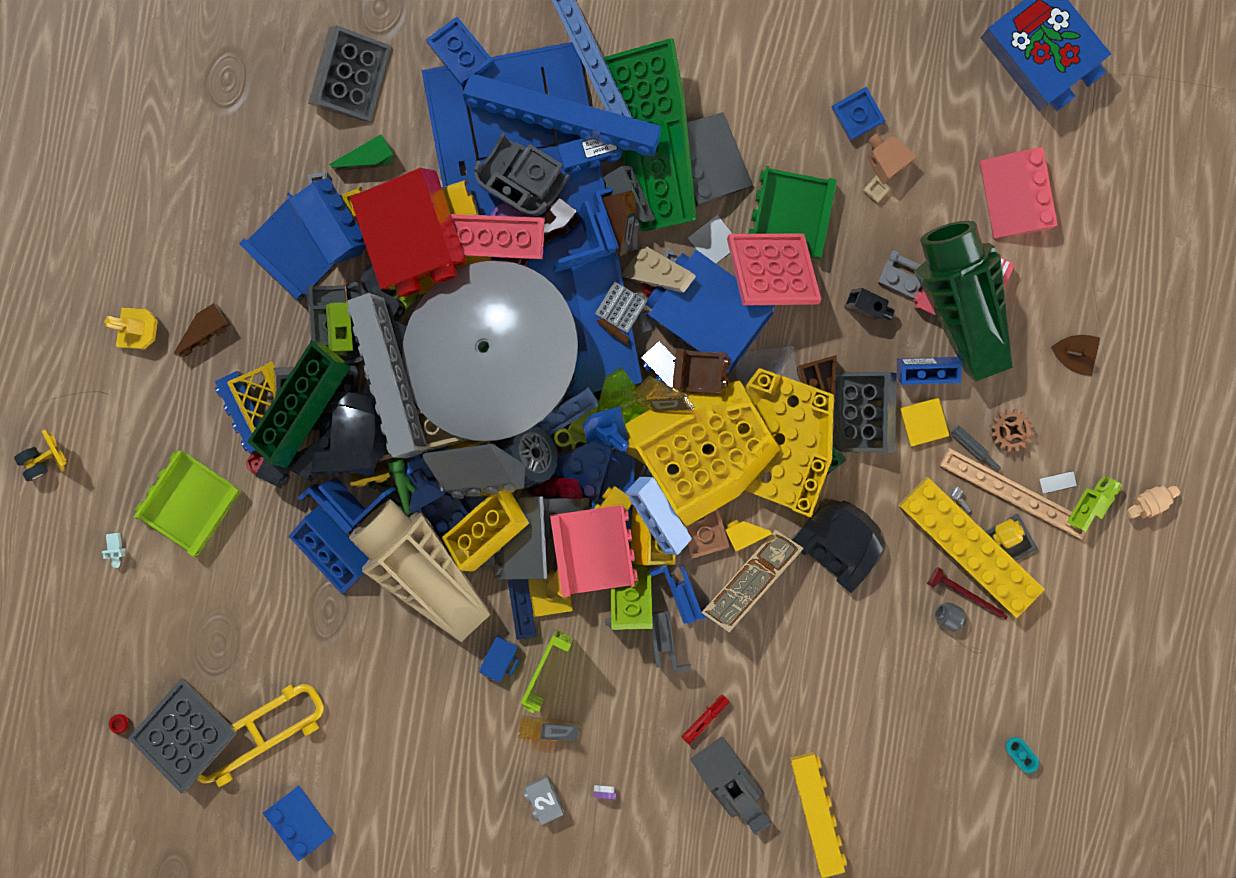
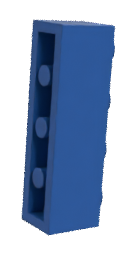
M235 371L216 380L217 386L215 391L220 398H223L225 402L223 407L227 415H231L234 420L232 426L237 434L240 433L243 439L241 441L243 449L254 454L257 451L247 442L252 433L227 384L228 381L242 375L241 372ZM240 381L233 384L236 391L245 394L247 389L245 383ZM246 398L243 405L245 409L254 412L256 403ZM254 416L252 422L255 428L261 418Z

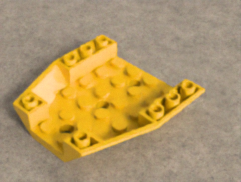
M759 368L744 388L775 440L778 434H783L785 442L779 445L781 450L748 485L745 491L812 517L832 461L834 395ZM792 396H797L799 399L796 407H791L789 404ZM741 423L738 426V431L744 434L749 431L750 427L746 423ZM712 444L710 446L708 454L714 451V446ZM766 471L770 472L772 476L771 481L765 483L762 479V475Z
M740 380L729 382L728 389L725 390L724 395L691 392L677 393L668 399H683L689 409L655 411L651 408L625 424L636 449L675 513L686 526L739 497L781 450ZM741 423L749 425L750 428L747 433L743 434L738 431V426ZM707 443L714 446V451L710 454H706L702 450V447ZM670 464H676L679 467V471L676 474L668 472L667 467Z

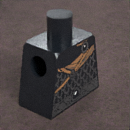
M864 288L851 289L844 306L848 310L873 320L882 319V317L891 320L895 313V309L887 306L889 300Z

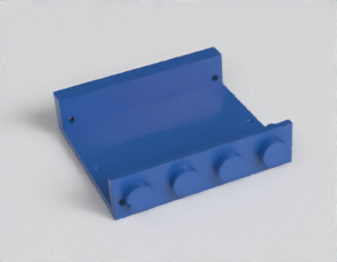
M288 192L289 198L248 240L244 238L239 244L288 292L300 301L306 295V287L315 286L335 264L329 266L326 264L288 202L293 197Z

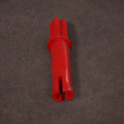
M720 695L709 707H706L704 713L681 736L682 739L690 745L715 718H718L717 715L730 701L724 695Z

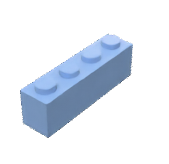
M639 477L625 493L664 554L678 555L692 538L661 491L656 480L653 477Z

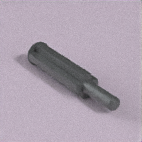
M957 425L951 431V434L980 461L984 459L996 471L1001 469L987 455L989 452L960 425Z

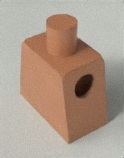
M876 133L868 140L874 148L868 155V160L883 185L910 165L916 158V155L895 136H891L884 142Z

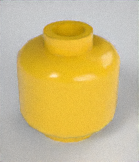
M1008 519L995 527L996 534L993 537L998 545L1002 544L1005 548H1011L1023 541L1025 532L1018 520Z

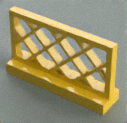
M272 361L227 382L251 433L255 430L252 423L254 416L261 419L263 415L256 413L259 403L268 407L271 405L261 400L263 391L272 393L275 398V366ZM262 373L265 379L263 386L252 382L254 375ZM240 381L248 384L245 394L236 391L233 384ZM250 385L262 389L258 399L247 395ZM246 398L257 402L254 412L245 409L243 404Z

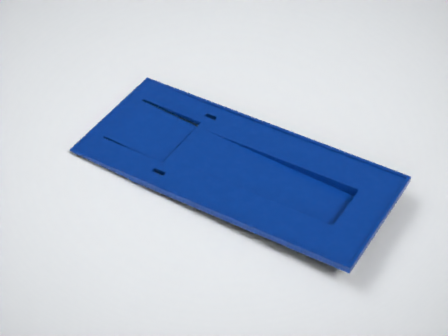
M573 42L491 57L494 63L478 74L479 76L546 94L541 68H544L549 95L589 106L581 60ZM446 66L421 70L442 186L445 187L467 180L469 184L466 187L468 191H471V195L475 197L479 215L490 216L493 210L504 202L480 187L475 178L474 168L477 160L467 106L463 97V86ZM470 107L479 159L487 158L502 133L505 134L507 139L526 148L529 144L536 148L555 145L552 129H547L536 123L530 124L522 119L508 118L504 114L497 112L490 113L483 108ZM555 129L558 145L582 139L579 135L565 134L561 130ZM558 146L539 149L561 163ZM465 162L467 173L464 176H461L459 163ZM601 164L595 168H589L588 166L581 168V171L573 174L569 172L564 173L562 168L560 172L565 175L569 174L570 180L557 200L560 198L577 212H579L584 201L588 200L592 213L595 215L594 209L596 207L592 197L595 192L605 189ZM545 212L542 215L536 216V218H543L547 214V212ZM581 221L570 234L558 237L544 245L543 259H530L526 267L544 276L556 287L567 302L575 322L578 350L573 374L577 377V381L566 398L575 396L587 387L592 393L642 384L632 327L628 333L619 328L622 333L630 338L629 342L625 345L615 336L610 335L596 321L602 319L595 313L613 283L617 282L624 287L619 258L616 252L606 257H600L599 260L555 273L553 271V267L558 259L591 250Z

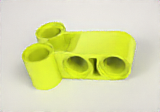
M600 403L594 409L574 420L568 430H558L554 436L556 444L560 447L572 445V450L575 449L576 444L579 442L588 444L583 424L591 414L602 412L605 405ZM560 433H567L569 435L567 443L562 444L558 441Z

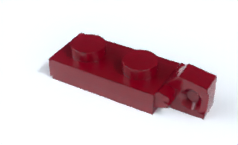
M551 477L543 483L527 488L530 494L537 496L541 494L546 497L582 499L584 495L578 479Z

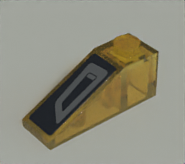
M651 376L633 392L638 399L636 401L641 408H648L653 412L691 411L695 408L686 394Z
M522 715L518 738L579 744L581 723Z

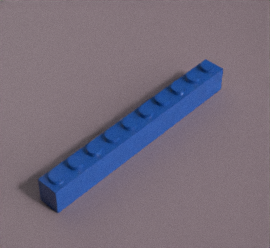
M472 73L463 91L465 104L470 107L483 108L490 113L504 114L508 118L522 119L530 124H540L547 129L561 130L565 134L579 135L583 139H593L604 145L611 144L618 146L622 150L635 151L643 156L650 155L654 157L661 138V126Z

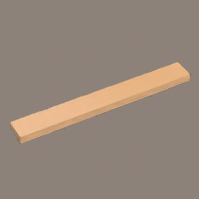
M948 448L939 465L940 467L1063 531L1083 539L1086 532L1067 523L1072 514L1071 511Z

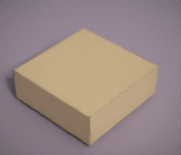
M876 175L863 189V192L878 204L891 187L886 183L883 185Z

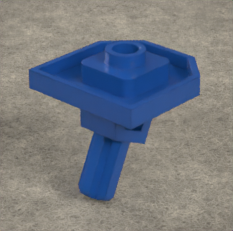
M620 407L591 414L584 422L583 429L587 443L597 439L608 447L613 445L619 451H627L629 443L626 441L628 437Z

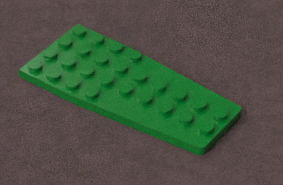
M669 38L605 56L604 59L632 117L661 126V138L654 157L650 155L643 156L632 150H622L624 166H632L656 219L650 222H643L638 218L641 231H652L695 221L696 209L685 99L674 39Z

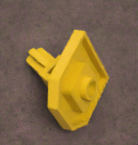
M121 308L120 318L107 316L104 324L107 328L118 330L116 347L145 350L155 341L158 320L151 310Z

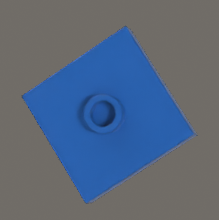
M867 87L831 106L850 142L886 122Z

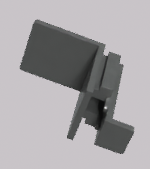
M669 611L652 612L653 629H651L656 667H661L658 652L668 651L669 659L672 660L673 672L691 670V664L676 665ZM611 618L605 619V626L611 625Z
M720 737L691 758V762L710 792L731 817L739 813L755 835L771 825L770 820L756 802L763 792L744 769L723 737Z

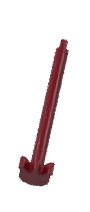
M939 567L934 570L927 582L928 585L934 587L940 581L996 616L1003 617L1004 619L1008 618L1000 609L943 575L944 570Z

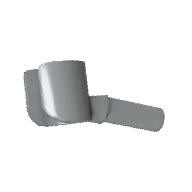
M954 487L950 492V497L958 501L965 511L969 513L971 509L961 498L964 492L960 488Z

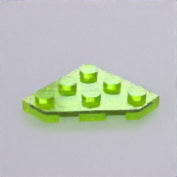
M622 366L605 377L597 413L620 407L625 425L652 408Z

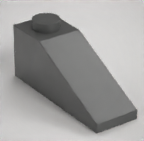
M621 166L603 177L606 182V189L611 187L613 189L611 195L632 190L636 198V216L643 222L656 220L632 166Z

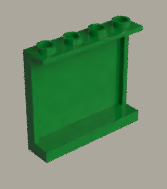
M766 166L765 171L761 170L759 182H762V187L756 193L755 201L758 202L757 210L753 209L751 221L755 222L753 229H749L748 234H804L810 258L820 260L823 254L837 179L829 178L826 180L770 169L769 166Z

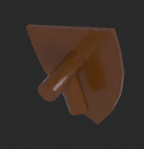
M1091 335L1070 336L1054 344L1051 349L1058 360L1070 370L1092 376L1100 337Z

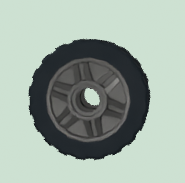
M535 425L521 434L493 442V445L526 465L524 488L522 489L543 483L554 475L558 460L557 450L552 438L540 426Z

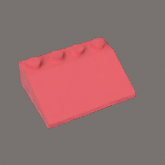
M1043 147L979 161L993 239L1048 230L1057 226Z

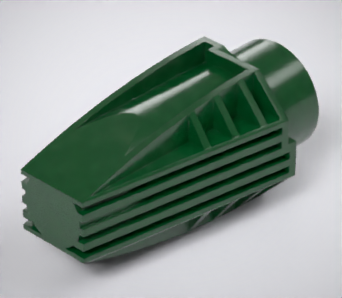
M974 221L953 222L927 232L920 239L926 261L914 272L951 346L962 363L965 373L976 382L1013 368L1001 255L996 252V247L991 243H982L977 224Z

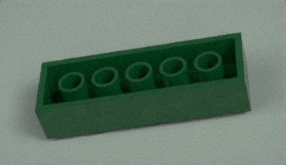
M311 340L247 442L270 464L287 468L351 366L326 345Z

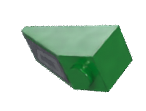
M382 134L333 161L330 163V166L334 171L379 168L381 166L384 168L393 163L392 160L395 159V156Z

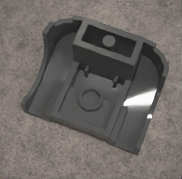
M502 133L487 159L483 163L478 160L475 165L474 173L479 186L526 216L536 217L544 214L555 203L570 180V175L559 172L543 199L541 200L508 179V175L526 147L512 142Z

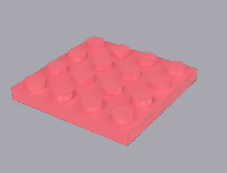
M804 234L728 235L727 242L742 305H809L821 302Z

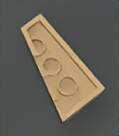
M642 245L622 272V279L625 281L633 280L636 283H647L650 286H661L664 289L683 293L696 277L692 272L645 245Z

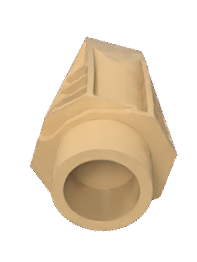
M388 499L375 508L350 535L349 539L369 558L362 567L363 573L460 642L490 616L488 607L463 571L459 570L450 552L420 510L408 517L391 499Z

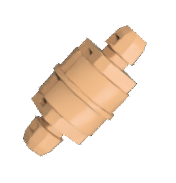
M1156 486L1150 490L1147 489L1133 501L1134 505L1126 511L1130 519L1139 516L1143 519L1146 517L1152 518L1155 515H1160L1163 511L1169 509L1173 499L1180 494L1177 486H1171L1167 489L1164 486Z

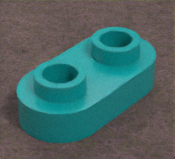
M1016 736L1007 739L1005 750L1017 766L1026 773L1035 772L1039 767V759L1024 740ZM1017 743V749L1013 750L1012 744ZM1026 759H1030L1029 765L1024 764Z

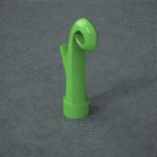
M395 458L387 463L401 499L402 506L398 507L409 517L410 492L413 493L415 488L407 478L403 458Z

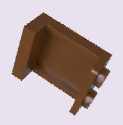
M676 348L672 389L677 392L724 395L729 384L726 373L727 369L730 368V357L723 351L719 353L699 352Z

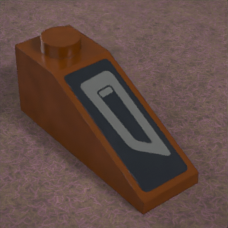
M632 190L602 198L619 247L615 249L617 257L628 254L631 251L637 213L636 198Z

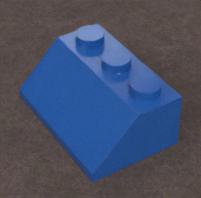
M300 785L263 812V815L298 862L334 834Z

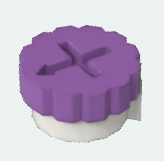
M594 785L593 798L615 799L614 787Z

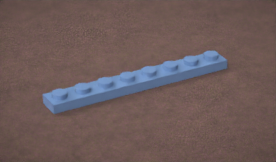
M552 0L605 110L633 118L576 0Z

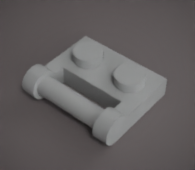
M892 250L877 283L914 299L921 285L918 278L892 265L895 261L916 270L921 264Z

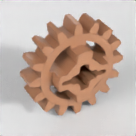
M1006 409L1005 415L999 412L998 416L1000 418L992 419L996 424L990 426L991 429H994L990 436L996 437L993 443H1000L999 449H1003L1006 446V451L1010 452L1013 447V450L1016 452L1019 451V446L1022 449L1026 448L1025 442H1032L1028 437L1034 435V432L1030 431L1034 424L1028 423L1031 417L1024 418V411L1018 414V409H1014L1012 413L1010 409ZM1008 417H1015L1010 423L1004 420ZM1022 423L1024 425L1025 432H1023L1022 430ZM1014 426L1013 430L1015 431V433L1010 434L1011 430L1008 428ZM999 429H1002V437L1000 435ZM1013 438L1020 440L1015 444L1009 443Z

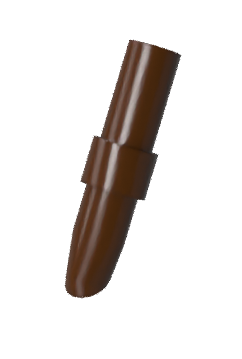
M604 318L596 320L610 335L615 336L625 345L629 342L630 338L622 333L614 324L612 325Z

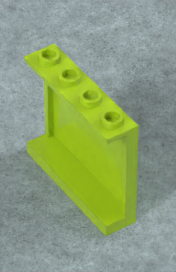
M178 450V452H174L168 460L170 463L167 468H163L158 474L157 478L159 480L155 486L152 485L146 492L147 498L145 501H141L137 505L134 518L141 519L186 549L188 554L197 557L242 490L185 451Z

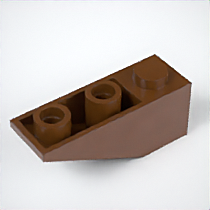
M213 303L195 315L174 351L176 356L186 357L193 352L192 349L196 346H204L210 342L209 338L215 334L219 336L227 331L226 328L230 324L217 304Z

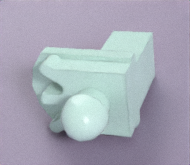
M106 534L108 550L102 551L103 559L111 558V566L118 568L121 563L119 557L125 556V548H122L121 534Z

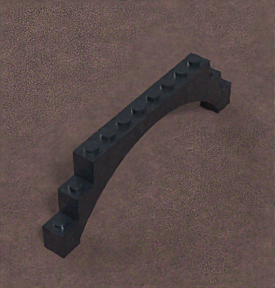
M369 263L360 281L366 286L368 293L384 297L402 358L403 340L407 326L397 322V320L403 317L405 305L402 301L386 294V291L390 290L380 289L373 265ZM369 378L362 393L372 395ZM319 441L296 452L287 468L270 464L264 458L255 476L280 489L288 483L290 471L312 482L313 478L316 479L319 475L312 472L313 452H319Z

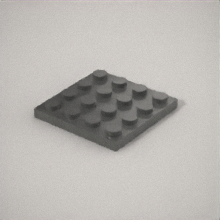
M181 678L128 739L180 793H185L238 732L185 679Z

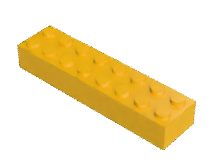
M925 477L898 504L911 519L1015 618H1018L1045 590L930 478Z

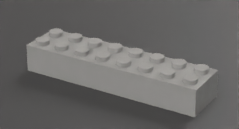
M367 293L348 300L349 307H347L350 318L353 319V332L359 340V353L365 361L364 370L371 382L370 391L376 399L375 409L382 420L381 430L386 435L388 441L386 446L389 454L395 458H409L427 452L428 448L384 297Z

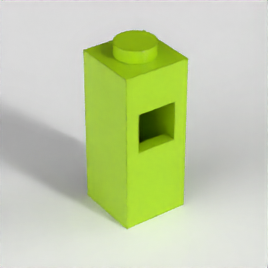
M348 302L329 303L326 305L329 348L338 356H347V352L353 351L351 318L347 311V307H349Z

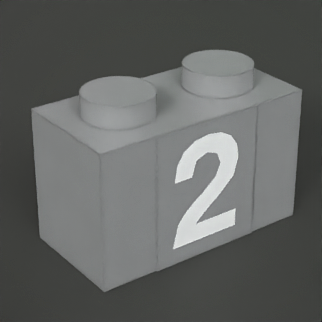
M548 775L525 786L524 796L528 803H532L534 807L532 810L533 816L536 821H540L541 825L564 815V810Z

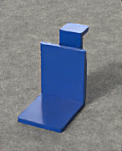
M612 187L594 193L592 199L596 207L594 209L595 215L592 213L588 200L584 201L578 212L582 218L581 222L591 250L558 259L553 267L554 273L599 260L600 257H606L615 253V249L619 248L602 198L611 196L613 193Z
M337 477L320 486L316 483L308 487L298 499L302 501L311 495L345 534H348L375 508L386 501L397 490V487L395 485L383 492L366 509Z
M666 564L649 570L651 576L662 572L665 573L684 624L707 618V616L701 613L707 606L699 607L683 564L679 567L684 580L674 582Z

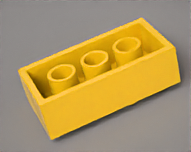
M499 491L497 494L489 495L445 534L442 540L459 570L474 572L524 529L529 522L512 493Z

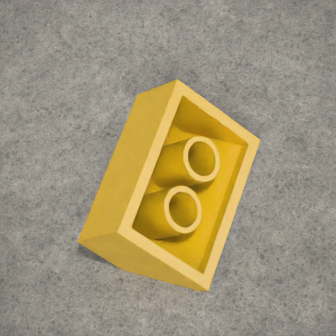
M632 504L631 549L634 551L635 561H631V564L675 565V555L664 554Z

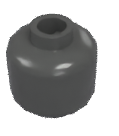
M953 603L941 604L935 612L937 624L951 632L963 628L966 623L965 611Z

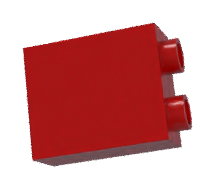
M420 167L350 197L380 289L396 290L398 297L409 296L422 290L419 281L432 277L434 283L450 280L457 276L454 267L467 262L435 170Z

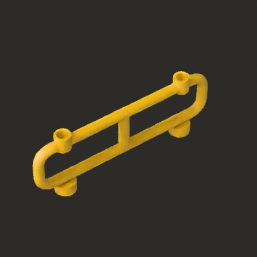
M291 684L281 690L282 695L233 723L231 726L236 731L246 725L257 747L210 775L201 774L197 780L207 784L215 781L220 788L233 780L229 772L300 730L307 736L319 729L315 721L322 716L324 705L317 691L308 684H300L296 687H293ZM307 692L316 706L315 712L265 742L253 721L299 693Z

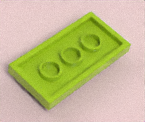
M632 565V569L637 571L638 581H634L635 586L628 585L611 588L612 630L653 629L651 575L649 573L651 565Z

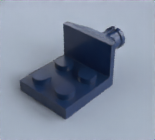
M421 468L416 469V471L414 470L407 476L415 488L411 496L410 513L412 514L421 509L440 538L471 512L462 498H453L451 494L443 490L436 478L433 477L430 480L426 478Z

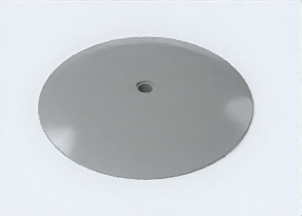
M485 261L470 264L455 270L456 277L436 283L422 297L414 309L405 331L402 362L412 398L421 412L433 424L452 435L474 441L501 440L521 434L538 424L556 407L571 382L577 360L576 326L570 308L561 293L551 282L536 271L523 265L506 261ZM489 344L488 351L483 353L484 346Z

